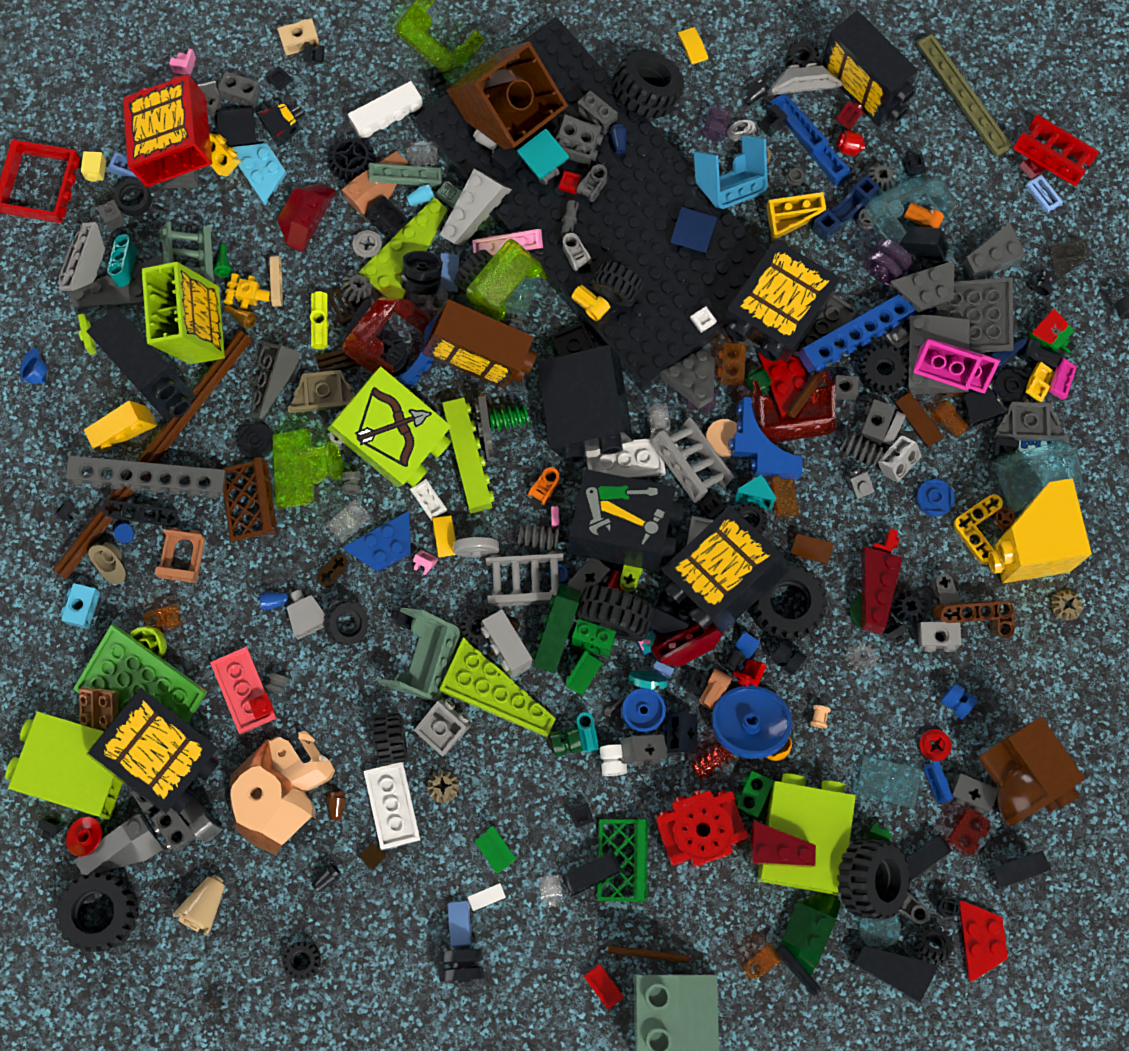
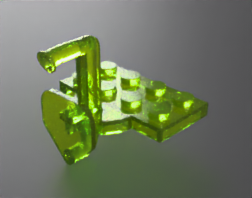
M309 429L273 435L276 508L284 509L313 504L314 484L320 483L327 473L335 481L340 479L344 470V463L334 442L327 441L325 446L311 447Z

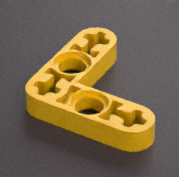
M996 494L988 496L958 516L953 523L957 534L975 558L984 565L989 564L987 557H982L983 551L987 553L994 549L977 525L1002 508L1003 500ZM991 501L997 502L996 507L992 506L988 510L985 508L991 503ZM976 509L981 510L983 518H975L973 511ZM968 518L971 520L965 527H959L960 521L964 522ZM976 535L979 538V544H972L969 540L970 536ZM983 544L984 547L982 548V550L980 549L979 551H977L976 549Z

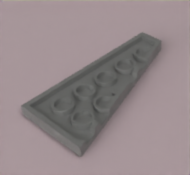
M163 255L135 265L131 281L124 287L116 286L110 275L94 280L93 283L84 287L68 291L73 307L75 309L97 308L98 306L144 305L142 269L164 264Z

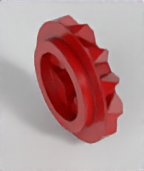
M933 729L927 731L922 735L919 742L920 752L923 753L925 758L932 761H941L951 752V740L941 730ZM940 739L938 744L940 750L935 749L933 751H930L932 747V744H930V742L932 741L934 743Z

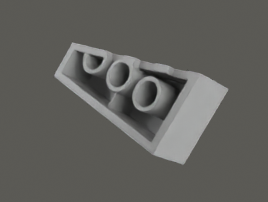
M474 169L440 235L454 244L464 246L483 220L485 221L490 216L489 213L502 202V198L509 194L512 189L484 172Z

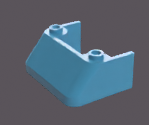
M742 135V154L735 157L733 171L719 176L718 155L699 151L694 152L696 184L716 208L725 209L765 193L768 186L766 138Z

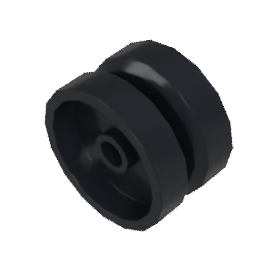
M412 251L405 254L401 266V287L407 292L417 295L436 293L441 285L443 267L441 258L436 254L426 251Z
M483 949L438 952V963L442 965L451 964L452 968H444L439 971V982L453 981V983L471 982V979H483L484 968L482 966H471L472 962H481L483 960Z

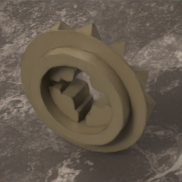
M1071 590L1059 591L1054 595L1051 602L1054 614L1062 620L1077 618L1084 608L1082 606L1083 600L1080 599L1078 593H1074ZM1072 600V603L1070 605L1072 609L1069 607L1063 610L1065 606V603L1063 601L1067 602Z
M441 770L433 773L428 779L427 790L433 800L445 803L455 798L459 790V783L451 772ZM441 778H443L445 784L451 785L445 788L444 795L441 789L434 788L441 784Z

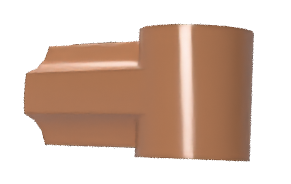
M715 668L699 703L713 710L733 677Z

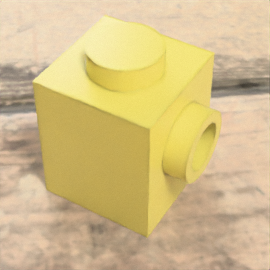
M84 151L81 173L84 178L92 182L97 180L104 181L106 168L104 155L102 152Z

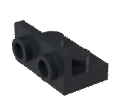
M382 196L371 205L364 215L388 240H392L410 222L385 196Z

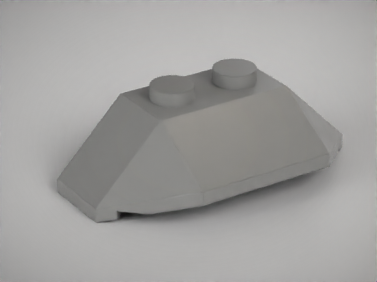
M817 63L806 64V67L799 68V65H792L782 72L769 89L768 95L834 89L841 87L842 82L824 66H817Z
M82 223L81 230L71 242L59 275V290L74 291L94 282L105 251L97 223Z

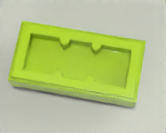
M79 314L78 319L81 328L78 331L81 341H84L85 349L90 355L97 354L95 341L86 332L91 327L90 320L86 314Z

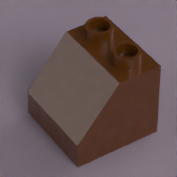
M530 41L498 51L447 89L448 94L465 121L504 150L515 148L568 107Z

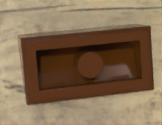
M796 534L790 555L828 565L834 543Z

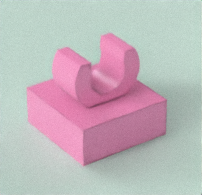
M421 550L415 554L413 562L416 563L414 570H418L420 565L425 568L423 574L426 575L436 565L438 558Z

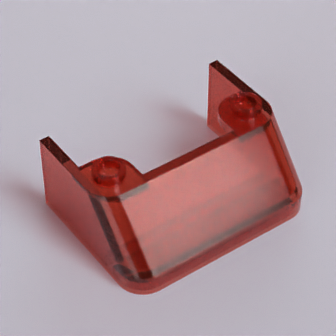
M380 297L373 303L346 338L342 346L343 351L371 373H374L381 366L391 375L395 368L380 357L384 351V345L376 338V335L394 312L422 333L432 320V317L407 299Z
M824 370V387L816 388L810 397V402L805 403L795 418L789 417L786 414L781 419L777 407H774L773 400L769 396H763L758 382L753 381L754 406L758 426L772 443L828 435L835 430V383L828 370Z

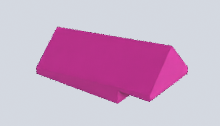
M928 338L919 349L913 373L966 391L969 388L985 394L1000 363V359Z

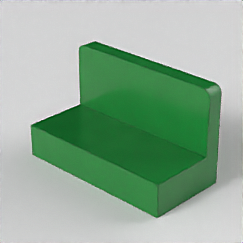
M585 650L566 681V687L583 696L603 662L589 655V651Z
M494 826L486 830V833L477 838L475 843L493 870L498 874L514 863L516 858Z

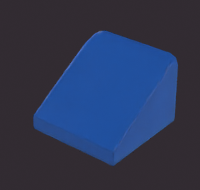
M744 632L734 646V649L742 652L746 656L745 659L748 660L761 642Z

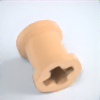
M813 705L814 715L810 725L827 729L826 721L831 709L825 706Z

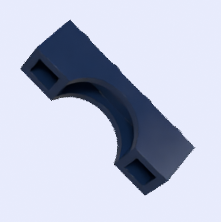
M866 175L854 185L849 194L836 207L831 210L827 209L815 220L812 231L826 242L877 196L880 186Z

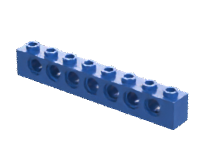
M900 293L802 348L797 355L809 373L814 370L819 372L826 367L828 362L831 361L832 364L837 362L844 353L849 355L857 349L858 345L861 344L863 347L870 343L872 337L876 336L879 338L887 332L888 328L891 327L892 330L902 324V320L906 319V321H909L910 316H916L918 311L912 307L911 303L905 301ZM849 334L854 335L855 339H852ZM834 342L838 343L841 348L836 347ZM819 351L824 352L826 357L821 356Z

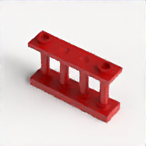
M1036 114L1028 127L1031 133L1028 135L1023 132L1013 147L1017 152L1075 187L1086 172L1083 165L1087 164L1090 166L1100 152ZM1040 136L1047 140V142L1043 144L1035 138ZM1055 145L1063 151L1059 154L1051 149V147ZM1070 154L1077 158V163L1069 160L1067 156Z

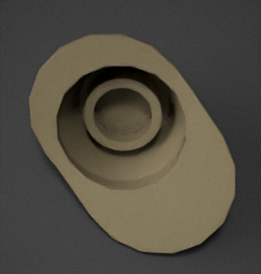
M105 542L102 545H94L89 549V559L106 581L117 585L125 580L126 573L121 563L122 554L119 548Z

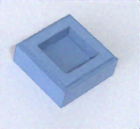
M656 661L653 667V672L664 675L667 678H671L674 668Z

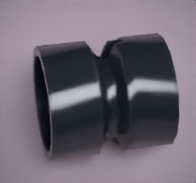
M785 640L770 660L778 666L783 665V670L793 676L808 656L800 650L795 651L794 646Z

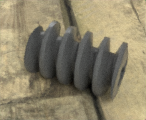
M856 432L848 435L839 451L846 448V455L853 452V459L859 455V462L861 463L866 459V466L873 463V469L882 454L883 447L875 450L876 443L869 446L868 439L862 442L863 436H859L856 439Z
M527 521L524 526L521 524L518 544H521L524 540L525 546H529L530 542H532L533 548H536L539 543L542 550L547 545L548 551H551L553 547H555L556 551L560 533L559 528L554 533L551 526H549L547 531H545L544 525L537 529V523H534L532 528H530L529 521Z

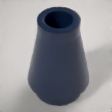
M617 124L611 126L609 134L615 148V153L626 152L627 129L625 125Z

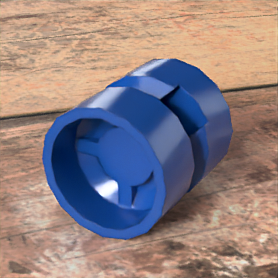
M956 682L940 702L948 709L953 708V713L960 719H963L973 709L978 699L970 693L966 694L965 689Z

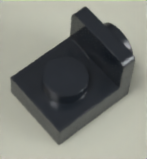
M996 437L989 445L988 453L991 454L990 460H995L999 455V451L1003 454L1015 453L1019 448L1020 440Z

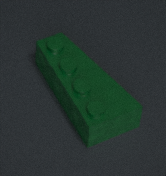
M559 584L556 595L552 594L549 606L552 608L550 613L546 612L543 624H546L544 631L540 630L537 641L540 642L539 647H534L531 656L534 660L533 667L555 674L580 602L581 590Z

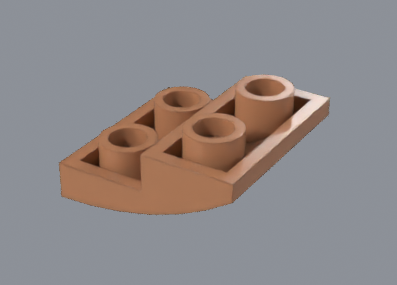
M79 688L80 725L106 730L119 714L118 692L97 688Z

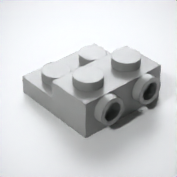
M443 699L437 701L414 729L442 757L448 753L471 726L468 722L470 720L468 716L462 712L460 714L454 710L455 705L447 699L445 701Z

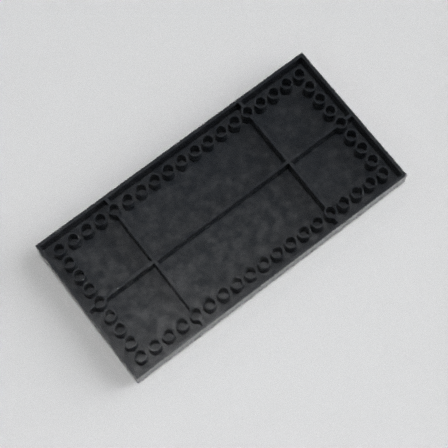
M555 17L518 44L530 41L568 104V107L559 114H566L575 119L588 122L578 114V102L589 91H592L617 112V123L615 125L623 124L627 129L626 152L615 153V148L608 132L603 136L601 145L597 144L596 150H598L596 160L591 162L590 167L568 159L557 167L560 174L547 181V185H543L525 162L509 177H506L491 162L492 150L475 141L473 134L477 129L465 121L449 94L414 117L417 130L464 185H466L473 170L476 169L512 189L489 214L506 234L541 229L543 248L522 251V253L580 321L584 322L586 328L602 346L611 345L620 355L622 370L639 390L644 393L662 379L660 376L663 370L702 349L726 330L728 326L724 324L727 309L767 252L728 208H716L696 184L695 171L655 126L643 115L639 116L634 111H629L627 106L619 102V98L614 94L612 78L564 24ZM559 114L544 124L541 129H547L553 136L554 129L558 125ZM601 164L607 169V183L593 202L582 193L573 194L560 190L558 187L564 170L582 175V181L594 165ZM596 174L595 177L601 178L603 175ZM569 200L579 203L576 214L577 223L574 225L573 233L579 237L592 260L591 264L587 263L579 267L577 271L572 269L562 249L564 238L561 237L562 218L565 215L567 201ZM682 207L717 217L707 253L670 243ZM573 242L567 243V246L573 247L576 245ZM604 261L619 263L635 272L643 281V287L633 306H620L606 300L610 305V309L599 321H594L590 318L585 309L571 299L576 288L581 285L596 297L600 296L593 289L591 282ZM706 306L717 322L700 333L690 319V316Z

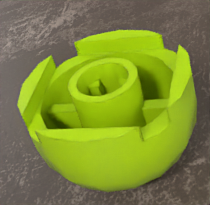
M143 626L130 633V636L163 658L167 649V640L158 628Z

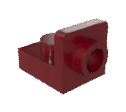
M848 101L836 120L851 130L861 115L865 114L862 111L863 106L856 101L853 104Z
M1030 159L1024 160L1019 165L1030 179L1041 175L1046 170Z

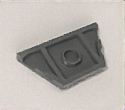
M954 261L893 280L889 283V286L892 289L895 287L902 294L901 297L911 303L912 307L918 312L951 302L954 299Z
M485 391L478 392L479 403L475 404L477 420L479 421L480 439L484 438L487 461L495 459Z
M1011 402L994 435V440L996 437L1023 441L1067 442L1069 437L1061 428V422L1055 416L1050 403Z

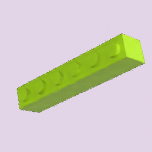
M464 397L443 402L447 423L452 426L449 432L470 514L491 509V502L495 500L492 490L488 491L487 484H490L488 473L483 472L482 467L486 466L483 455L479 456L478 449H481L479 438L474 437L473 432L476 431L474 420L470 421L469 414H472L470 403H466Z

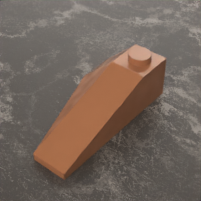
M397 151L379 162V164L409 166V162ZM367 170L343 188L342 193L344 199L370 223L364 216L366 212L382 196L389 199L397 184L369 182Z

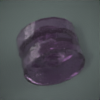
M881 239L874 246L873 251L864 259L863 264L873 278L889 285L891 281L902 278L903 273L911 266L912 259L908 252L897 243L889 239Z

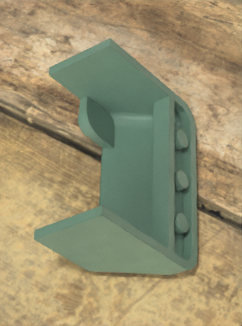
M401 608L400 612L413 617L411 630L415 636L419 637L409 673L400 672L396 675L394 681L379 679L378 683L399 692L437 701L443 694L439 689L453 661L460 631L457 626L424 610Z

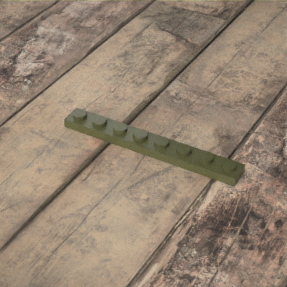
M933 34L918 41L916 47L995 158L1010 150L1012 147L1011 143Z

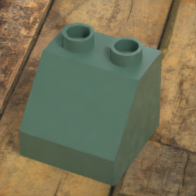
M634 975L635 1051H719L717 975Z

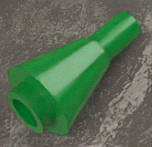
M225 244L219 246V255L214 267V273L219 277H227L232 274Z

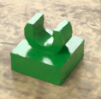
M876 823L866 836V839L889 841L892 833H889L888 827L885 830L878 828L879 823Z

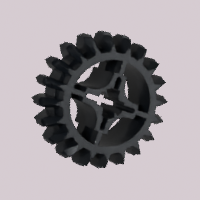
M348 135L345 140L341 137L340 142L335 140V146L330 145V151L327 153L329 170L334 177L338 176V180L344 179L346 183L367 171L369 163H375L374 160H376L374 148L371 147L368 141L365 142L363 137L358 140L356 135L353 139ZM357 150L363 152L366 155V157L362 156L361 154H358ZM337 161L346 165V169L338 165Z

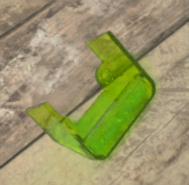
M415 0L396 24V33L440 71L446 72L466 63L486 40L475 29L463 45L457 46L450 52L427 32L432 26V18L426 11L435 0Z
M509 239L470 284L466 296L474 311L500 321L507 313L506 300L526 276L530 279L538 276L543 280H546L547 277L540 262L518 242Z

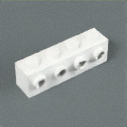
M410 81L349 113L350 124L360 139L362 137H370L377 130L385 129L394 121H400L406 115L417 112L423 107L422 98Z

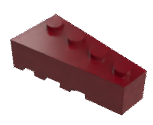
M864 547L861 553L862 630L881 635L885 630L903 557Z

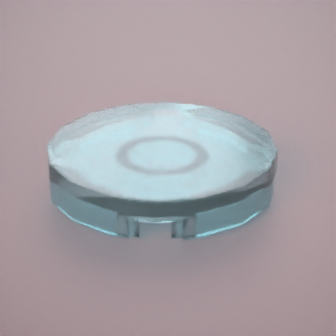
M896 916L887 920L861 918L859 933L866 945L875 949H885L896 943L900 933V925Z

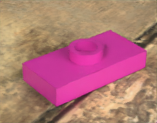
M1064 357L1060 358L1056 366L1049 391L1061 400L1067 398L1077 366Z

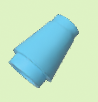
M423 184L406 197L410 206L429 202L435 196L430 185Z

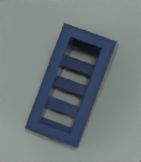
M1023 338L1015 342L1014 351L992 353L990 357L1000 359L996 371L1024 347L1027 342L1026 339Z

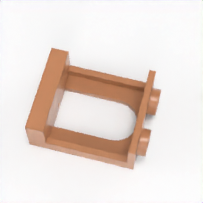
M178 528L164 529L163 532L166 538L160 567L156 566L155 575L161 579L197 583L205 538L200 532L189 530L188 533L182 532ZM183 539L190 540L193 544L189 571L171 569L175 546Z

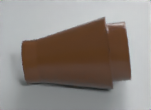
M329 791L327 801L330 820H342L347 799L345 792Z

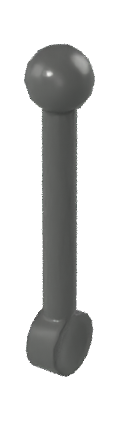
M632 687L630 692L613 706L605 708L604 714L606 716L611 715L612 711L623 703L625 697L632 691L637 690V688Z

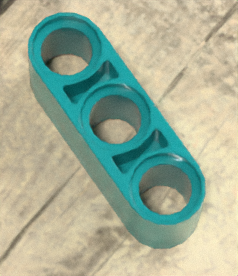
M122 234L115 239L107 269L108 274L118 287H124L130 283L137 255L136 246L126 234Z

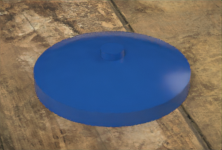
M741 686L726 692L717 701L712 715V728L717 740L725 749L740 757L757 759L773 755L786 744L792 728V717L786 703L774 692L758 686Z

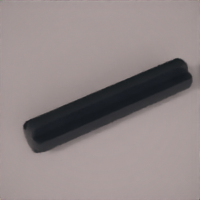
M784 944L779 945L775 949L777 955L813 996L817 995L821 991L817 982Z

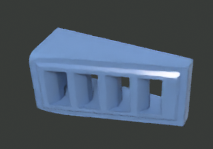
M115 151L108 166V172L139 180L128 167L127 170L124 169L125 164H128L127 156Z

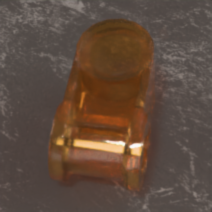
M179 605L149 610L143 615L142 619L145 626H152L159 630L178 628L183 625L179 617ZM152 617H157V622L149 625V620Z
M770 943L745 964L744 974L749 979H757L783 960L777 955L775 948ZM750 965L758 966V969L756 970L758 974L750 973Z

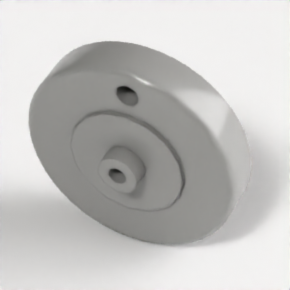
M470 537L456 540L453 543V553L462 557L479 558L495 555L499 552V542L492 538Z

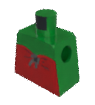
M1055 309L1047 315L1028 337V339H1035L1041 342L1043 347L1055 352L1061 348L1070 354L1076 347L1068 339L1074 332L1073 328Z

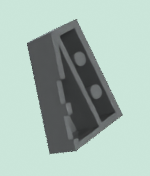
M1007 224L967 256L962 267L969 281L1017 265L1022 261L1025 252L1011 224Z

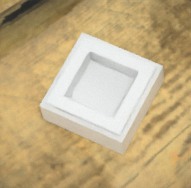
M706 306L690 316V319L700 333L717 322Z

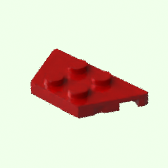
M759 352L758 358L761 366L772 379V384L769 388L782 419L786 416V410L808 382L800 358L791 357L788 363L780 358L777 362L766 359Z
M959 901L968 981H974L1008 959L1003 918L967 902Z

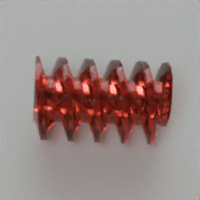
M719 742L716 743V748L713 746L709 748L710 753L707 751L703 752L704 758L698 756L697 762L694 760L690 762L694 774L701 783H704L703 776L708 780L710 779L709 772L714 775L717 774L716 767L722 770V762L728 766V758L735 761L733 754Z

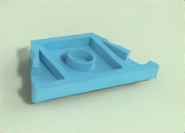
M267 143L231 147L238 153L237 157L241 160L238 167L262 203L266 205L272 192L276 191L278 184L287 175L285 169Z

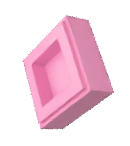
M558 506L551 507L552 530L560 529Z

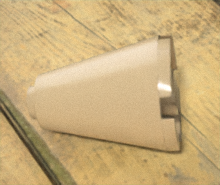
M215 875L212 878L207 877L176 909L173 917L180 916L179 922L197 932L199 929L205 930L203 934L208 935L225 888L222 884L223 880Z

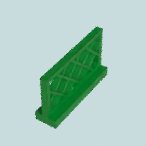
M599 819L598 858L605 855L603 848L610 842L616 849L614 852L615 856L620 853L626 859L620 866L621 869L630 863L634 868V874L627 879L620 872L619 874L626 882L618 889L611 882L615 876L607 879L604 883H599L597 901L647 903L648 820ZM604 824H612L617 830L608 837L604 833ZM627 824H635V832L628 838L621 830ZM620 832L627 840L618 848L611 840ZM628 843L634 847V853L629 858L621 851ZM609 883L616 891L610 897H602V888ZM628 883L634 889L633 897H625L620 892Z

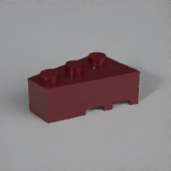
M752 822L751 864L809 868L816 866L815 844L759 822Z

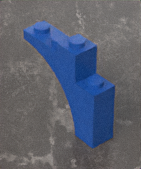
M744 397L737 405V414H740V418L737 421L736 432L739 433H735L728 443L731 456L753 458L751 459L750 469L753 470V476L755 477L762 475L768 478L798 480L802 476L803 457L783 451L763 434L753 414L752 399Z

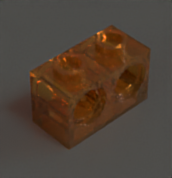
M724 342L723 348L719 349L718 360L722 361L721 366H718L717 377L720 378V384L743 386L746 344ZM734 353L736 357L730 358L727 354ZM732 370L735 372V375L730 376L726 371Z

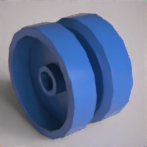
M640 688L632 691L625 697L621 705L623 722L629 729L635 732L646 733L656 729L662 723L666 713L663 698L652 689ZM641 707H645L646 714L640 712Z

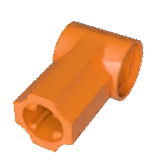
M911 202L904 216L921 225V227L939 228L944 219V215L940 211L935 209L927 210Z

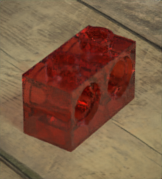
M967 808L946 842L964 856L974 854L979 847L977 842L981 837L984 838L990 829L988 827L990 821L973 809ZM972 819L976 820L979 824L977 830L971 828L970 822ZM961 836L968 839L967 847L960 844Z

